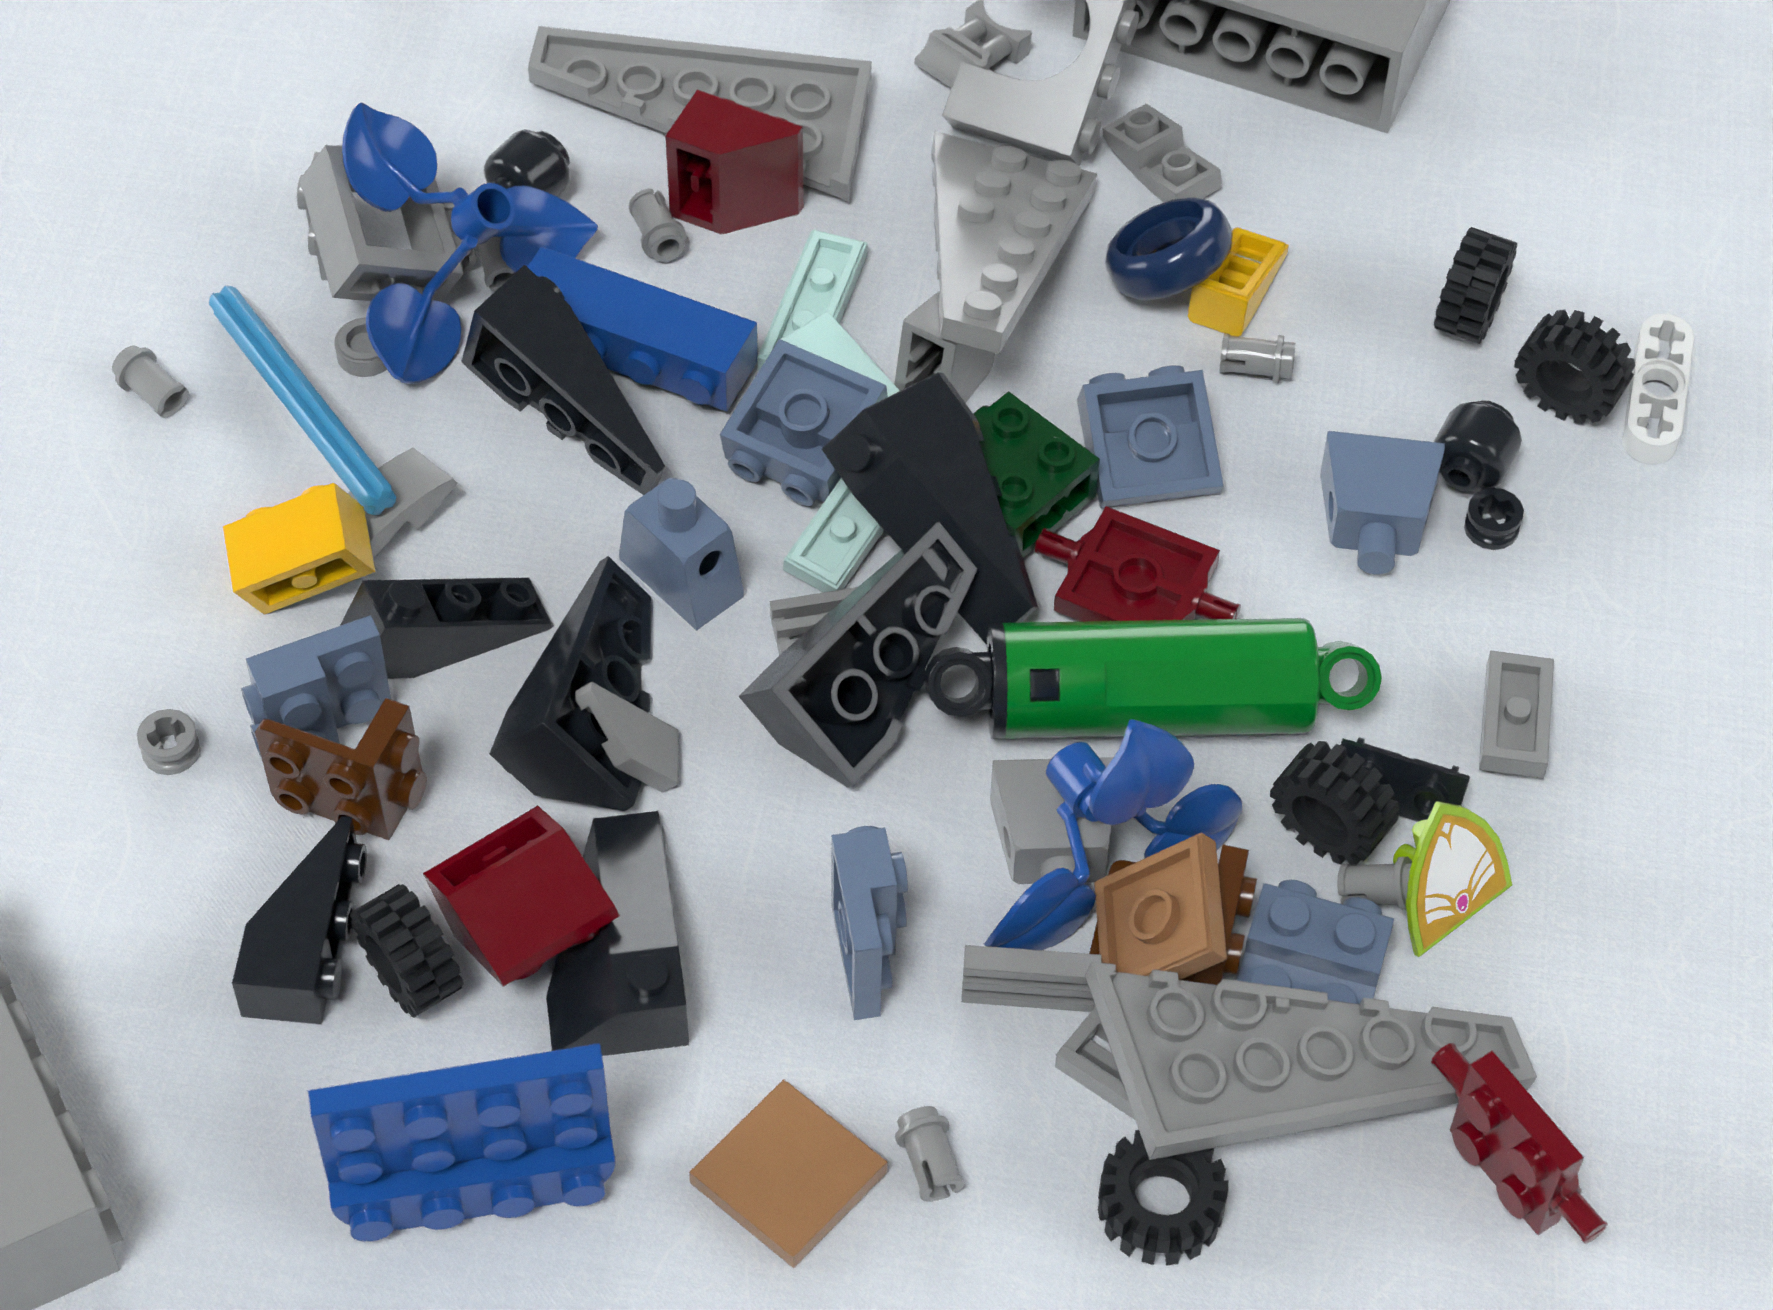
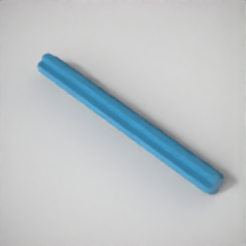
M224 286L220 293H212L209 305L214 310L216 318L354 497L364 506L365 511L371 515H380L385 508L393 507L396 495L392 491L390 483L237 288Z

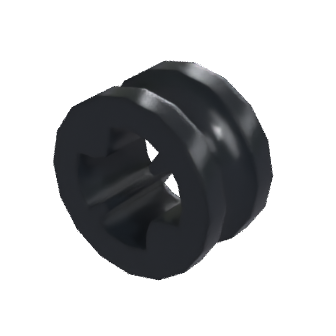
M1493 487L1478 491L1470 499L1465 517L1464 529L1467 537L1474 544L1484 549L1498 550L1512 545L1518 537L1520 524L1523 519L1524 509L1522 503L1513 493L1505 489ZM1484 514H1490L1491 517L1483 519ZM1505 519L1504 523L1498 524V522L1496 521Z

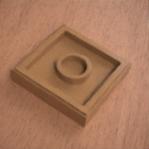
M1202 832L1095 881L1101 963L1115 964L1116 972L1149 976L1152 970L1176 972L1178 973V980H1181L1227 960L1216 841Z
M783 1079L689 1172L690 1184L794 1268L887 1174V1161Z

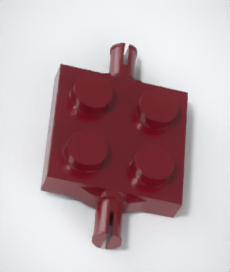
M1105 506L1093 529L1083 535L1077 542L1044 528L1035 545V553H1040L1068 564L1067 575L1055 594L1053 611L1081 622L1194 620L1197 616L1208 620L1238 618L1241 604H1236L1207 593L1208 582L1218 566L1220 550Z
M1449 1043L1437 1051L1432 1057L1431 1063L1437 1067L1456 1090L1455 1095L1459 1100L1450 1127L1454 1144L1468 1163L1474 1166L1479 1165L1496 1185L1498 1196L1507 1211L1518 1219L1523 1218L1537 1235L1560 1222L1561 1216H1563L1579 1235L1583 1243H1589L1597 1238L1606 1229L1608 1223L1598 1215L1581 1195L1582 1189L1579 1187L1578 1172L1584 1159L1583 1155L1493 1051H1490L1471 1064L1460 1053L1454 1043Z

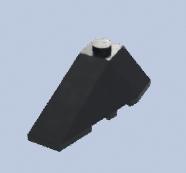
M523 265L474 311L461 362L498 396L521 412L527 405H530L544 414L548 420L546 422L547 430L561 440L567 435H575L584 441L585 449L595 463L642 495H645L658 486L666 466L571 306L565 301L559 287L547 277H538L526 265Z
M937 372L864 408L821 450L854 497L901 549L931 523L940 522L977 568V572L958 609V613L987 645L989 623H1021L1038 608V604L1017 539L1014 535L1009 534L998 501L1002 493L996 476H990L980 445L981 442H984V437L979 422L945 374Z
M939 521L931 523L782 652L738 697L779 745L844 786L853 787L895 744L904 725L900 720L913 693L920 691L925 681V668L940 636L948 633L977 572V568Z
M609 556L599 561L510 704L489 754L535 796L626 811L634 806L642 781L613 766L601 745L608 741L594 714L585 709L581 710L576 702V691L593 682L647 713L650 712V694L641 690L642 663L650 659L651 596Z
M651 811L593 818L583 858L614 903L620 916L601 927L599 933L591 940L582 944L572 945L557 954L546 995L552 1051L600 1043L602 1056L688 1046L687 1005L659 812Z

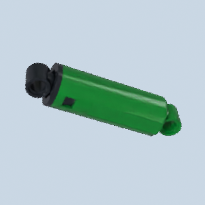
M1304 618L989 623L987 652H972L969 649L960 647L943 649L933 656L926 667L925 686L929 697L936 707L947 715L963 717L972 715L978 710H988L991 739L1124 737L1128 722L1131 719L1156 726L1174 736L1304 734L1314 728L1319 705L1331 704L1338 709L1350 711L1363 708L1373 701L1380 690L1382 676L1380 666L1373 655L1359 646L1348 642L1335 641L1318 647L1315 630L1310 621ZM1353 659L1358 665L1359 670L1357 682L1347 691H1334L1329 680L1331 669L1340 660ZM960 664L973 669L976 681L974 688L968 695L961 698H951L941 691V677L948 668Z

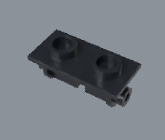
M1358 737L1357 742L1342 739L1341 746L1346 747L1347 757L1352 758L1357 753L1366 759L1362 765L1368 771L1376 768L1383 775L1378 781L1380 785L1390 784L1395 793L1390 799L1397 801L1399 804V811L1396 815L1414 821L1428 819L1436 801L1462 805L1470 776L1459 773L1458 766L1453 765L1452 769L1416 758H1408L1396 752L1365 744V739Z

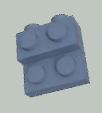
M779 339L719 434L725 458L728 459L729 468L735 474L750 482H758L762 475L782 483L781 489L785 495L801 505L811 506L816 499L825 502L841 477L821 449L864 408L887 398L886 385Z
M1171 365L1150 371L1148 377L1125 379V375L1122 373H1106L1091 378L1089 384H1083L1077 398L1085 448L1100 458L1097 482L1100 508L1220 493L1224 485L1203 370L1185 372L1183 366Z
M371 615L246 658L251 685L241 688V692L253 722L250 725V729L260 757L261 754L255 731L263 719H270L339 743L338 728L349 724H361L370 721L376 715L384 699H391L380 634Z
M860 826L851 829L847 833L831 835V907L854 1020L881 1016V990L892 989L889 955H895L896 928L907 926L903 893L908 892V880L904 856L902 852H890L885 827Z
M1284 880L1278 884V887L1264 883L1249 930L1245 952L1236 981L1327 993V999L1332 1001L1360 1004L1363 998L1373 999L1395 918L1382 915L1381 908L1368 899L1352 897L1346 899L1343 904L1318 898L1316 891L1302 881Z

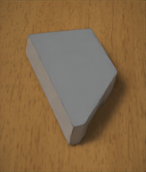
M593 682L576 691V702L580 709H585L594 714L608 738V741L601 745L614 767L660 792H664L678 784V729Z

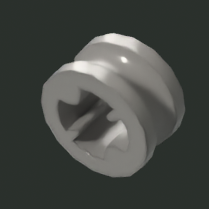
M173 709L156 711L148 715L138 728L137 740L141 749L142 759L146 766L157 774H179L189 769L197 761L200 745L196 735L195 724L189 715L182 711ZM174 735L177 745L173 748L163 749L160 739L165 736Z

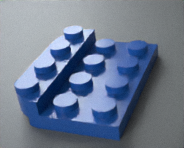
M600 1043L308 1090L310 1114L328 1182L331 1210L336 1218L350 1225L351 1237L358 1241H376L389 1236L393 1230L422 1226L433 1230L448 1229L457 1226L464 1219L494 1214L502 1218H514L523 1216L536 1207L562 1202L571 1206L591 1205L600 1201L605 1196L604 1182L609 1179L615 1169L616 1161L611 1137Z

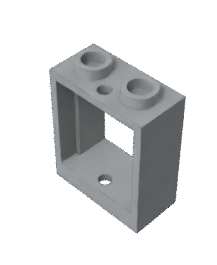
M325 145L300 178L332 298L371 301L379 291L397 283L408 284L422 294L425 286L456 250L443 204L420 205L415 203L410 197L400 209L412 250L366 245L352 192H356L345 172L342 145ZM436 179L421 191L424 193L439 192ZM460 263L438 288L432 300L441 301L461 278L463 271Z

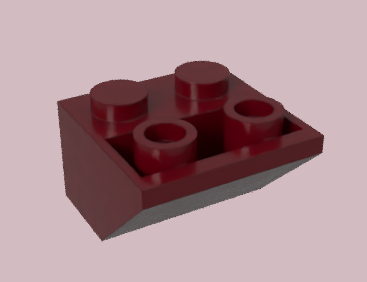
M697 89L665 135L669 211L672 217L722 235L799 215L804 207L803 126Z
M538 805L423 873L454 937L503 987L514 980H521L533 975L542 967L545 961L568 947L591 940L599 933L601 927L620 916L614 903L564 828Z

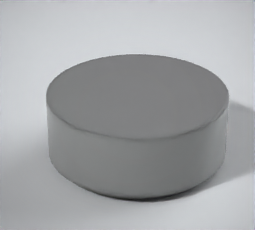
M366 318L352 320L338 330L334 344L337 361L344 371L354 376L370 377L387 370L369 340Z

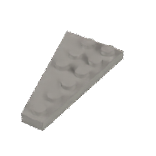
M538 26L528 63L529 82L664 133H668L697 89L721 98L730 99L760 112L784 118L789 122L803 126V184L848 201L870 88L872 61Z
M934 131L931 156L932 161H934L932 178L933 186L935 187L934 220L936 251H938L937 279L940 282L938 298L940 338L999 354L1091 200L1095 191L1098 173L1083 170L1077 164L1067 160L1048 161L1029 156L1017 147H994Z
M1091 961L1085 973L1149 1160L1458 1103L1459 1100L1455 1095L1456 1090L1437 1067L1431 1063L1435 1053L1449 1043H1454L1470 1064L1493 1051L1526 1090L1530 1088L1537 1078L1512 1017L1432 1007L1428 1013L1389 1008V1001L1363 998L1360 1004L1332 1001L1327 999V993L1229 979H1222L1218 985L1178 980V973L1152 970L1149 976L1116 972L1115 964Z

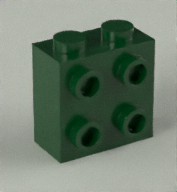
M1008 391L991 406L985 405L980 407L974 413V416L979 422L984 437V442H981L980 445L990 476H996L1002 493L998 501L1008 532L1016 537L1022 558H1024L1035 549L1037 539L1044 528L1054 533L1096 497L1100 458Z

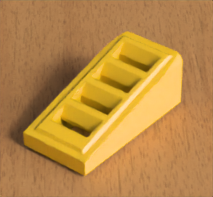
M1235 227L1232 231L1231 252L1222 266L1204 282L1192 288L1188 319L1193 323L1239 337L1249 325L1287 256L1289 245L1285 242ZM1236 255L1244 256V257H1247V258H1250V259L1259 261V262H1261V263H1258V262H1255V261H1252V260H1248V259H1245V258H1242V257H1239V256H1236Z

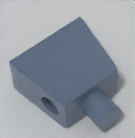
M1336 431L1327 432L1320 477L1329 540L1336 548L1358 550L1357 565L1362 571L1370 574H1384L1394 568L1395 554L1412 556L1418 553L1437 486L1445 443Z
M668 478L630 504L624 511L619 560L696 631L744 597L733 533L728 524L696 496V491L692 484L685 480Z

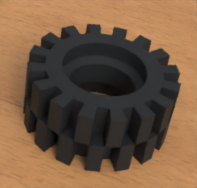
M1473 227L1467 230L1466 236L1463 237L1460 248L1456 251L1453 258V265L1451 269L1449 268L1446 284L1442 288L1439 297L1441 300L1435 312V329L1478 344L1482 343V340L1487 335L1488 328L1491 327L1494 320V314L1498 311L1502 294L1506 290L1507 279L1511 274L1514 265L1512 263L1516 257V242Z
M1565 309L1557 310L1553 316L1548 313L1537 324L1518 352L1519 355L1514 363V368L1519 369L1515 375L1518 383H1528L1523 392L1529 399L1538 396L1541 401L1537 406L1546 412L1549 406L1557 409L1555 417L1563 421L1566 420L1569 414H1572L1574 423L1584 424L1587 418L1592 423L1598 422L1603 415L1607 417L1634 376L1632 371L1635 368V359L1627 358L1631 348L1627 342L1616 343L1620 333L1613 327L1606 333L1600 328L1604 321L1596 316L1593 317L1590 323L1586 322L1585 312L1574 310L1570 318Z
M1318 741L1315 746L1311 742L1304 746L1272 784L1274 786L1270 790V797L1275 799L1272 804L1274 812L1285 815L1280 822L1286 830L1294 828L1299 833L1295 839L1303 846L1307 841L1314 845L1313 852L1323 858L1329 852L1332 862L1342 864L1345 860L1351 865H1356L1361 860L1364 862L1398 820L1399 816L1396 813L1399 811V804L1397 801L1390 799L1395 793L1390 784L1380 785L1378 781L1383 775L1376 768L1370 771L1364 768L1362 765L1366 759L1357 753L1352 758L1347 757L1346 747L1336 744L1330 749L1327 741Z
M398 884L351 912L350 917L353 920L351 924L358 934L356 938L359 945L367 953L366 959L370 966L375 967L378 972V979L383 986L386 985L388 987L390 996L396 1003L399 1002L401 1009L406 1014L409 1013L411 1017H416L462 989L463 979L459 975L461 970L459 964L452 959L454 953L450 945L444 942L442 938L443 932L438 924L434 925L432 922L431 913L425 905L420 906L418 897L413 891L409 892L407 886Z
M1139 1130L1135 1131L1133 1144L1126 1137L1117 1142L1115 1154L1108 1153L1104 1161L1098 1194L1099 1220H1106L1104 1232L1109 1240L1113 1241L1120 1236V1251L1129 1257L1136 1247L1143 1249L1141 1262L1154 1265L1155 1253H1165L1166 1266L1178 1264L1181 1251H1185L1189 1260L1199 1256L1202 1243L1209 1247L1216 1239L1218 1227L1221 1228L1228 1195V1180L1224 1181L1225 1166L1221 1159L1212 1162L1214 1148L1149 1160ZM1156 1176L1168 1177L1185 1186L1190 1201L1181 1212L1162 1215L1142 1207L1137 1200L1135 1190L1146 1178Z

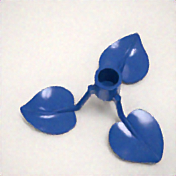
M362 102L353 108L348 118L342 143L343 163L350 184L364 201L384 212H392L399 209L409 197L420 205L454 204L451 213L452 228L456 236L462 240L461 244L425 286L423 293L421 294L408 284H392L374 296L366 314V329L369 340L391 376L406 384L422 382L440 372L451 361L459 347L461 323L458 313L452 306L432 299L438 288L469 251L479 244L486 243L493 237H501V257L506 265L516 273L523 265H529L541 246L576 258L583 246L596 233L598 225L583 212L561 198L528 186H514L505 189L495 183H485L470 194H467L462 187H458L453 192L424 193L421 190L427 188L435 179L437 155L432 143L419 128L400 117L377 111Z
M1129 720L1123 741L1107 767L1091 746L1085 742H1077L1064 747L1048 763L1046 776L1065 800L1057 808V812L1065 823L1075 863L1074 871L1072 873L1069 869L1058 868L1034 882L1014 903L983 944L987 947L1044 950L1066 940L1086 920L1095 904L1096 895L1090 886L1084 884L1090 876V870L1077 823L1078 817H1086L1088 821H1100L1108 825L1121 824L1135 818L1148 831L1157 834L1146 848L1144 858L1201 832L1216 841V849L1218 850L1232 833L1238 818L1242 814L1241 798L1233 788L1227 785L1210 784L1199 787L1180 799L1168 813L1166 821L1156 820L1146 812L1147 808H1156L1167 804L1186 786L1194 770V759L1185 745L1174 735L1141 721Z

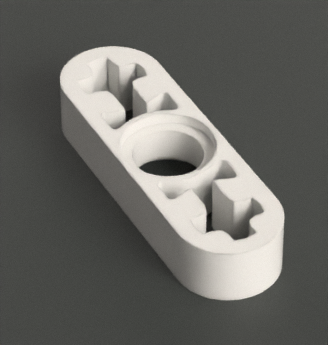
M1656 314L1647 318L1641 326L1635 346V368L1632 371L1634 376L1630 381L1622 442L1624 449L1633 459L1645 464H1661L1670 460L1676 452L1683 430L1694 332L1685 320L1672 314ZM1660 340L1669 342L1670 352L1668 359L1657 358ZM1650 380H1659L1671 386L1674 393L1669 396H1656L1648 392L1644 388L1643 383ZM1649 417L1660 419L1657 438L1648 436L1646 427Z

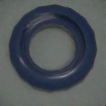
M1196 197L1170 200L1155 205L1134 216L1117 231L1107 247L1106 269L1114 284L1125 296L1139 300L1171 297L1204 282L1222 266L1231 252L1232 229L1225 214L1210 200Z

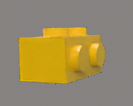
M335 483L310 487L303 491L301 496L273 507L254 509L245 518L223 526L233 592L264 615L375 572L364 506Z

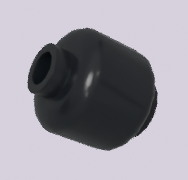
M524 129L513 133L488 157L484 164V176L487 183H495L505 189L514 186H528L558 197L570 181L568 167L570 159L563 145L551 134L544 131L535 132Z
M1485 400L1459 404L1448 414L1434 442L1445 443L1440 474L1450 486L1461 491L1478 492L1482 489L1497 487L1501 484L1519 453L1522 443L1520 430L1509 411L1497 403Z

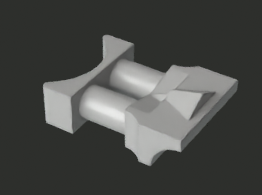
M978 0L966 8L964 25L956 30L948 27L932 31L929 34L925 47L915 57L914 64L940 80L943 85L952 88L960 62L990 70L991 66L1004 57L1014 63L1029 55L1032 31L1014 30L997 24L987 15L984 1ZM978 41H981L984 44L980 47L976 43Z

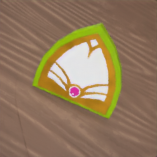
M1436 801L1428 819L1418 821L1412 827L1415 847L1403 844L1396 850L1393 857L1394 864H1396L1398 857H1409L1412 861L1408 879L1406 910L1414 955L1417 957L1423 955L1512 886L1508 860L1499 836L1485 819L1460 805Z

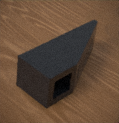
M529 577L363 580L340 624L341 626L370 615L372 616L380 634L388 679L415 678L549 630L552 625Z
M342 816L246 923L232 980L241 1017L322 1025L327 999L336 1000L338 998L342 979V962L340 959H336L340 941H349L353 931L351 921L353 920L350 915L355 908L354 902L349 901L352 883L362 884L367 863V848L365 844H357L352 817Z

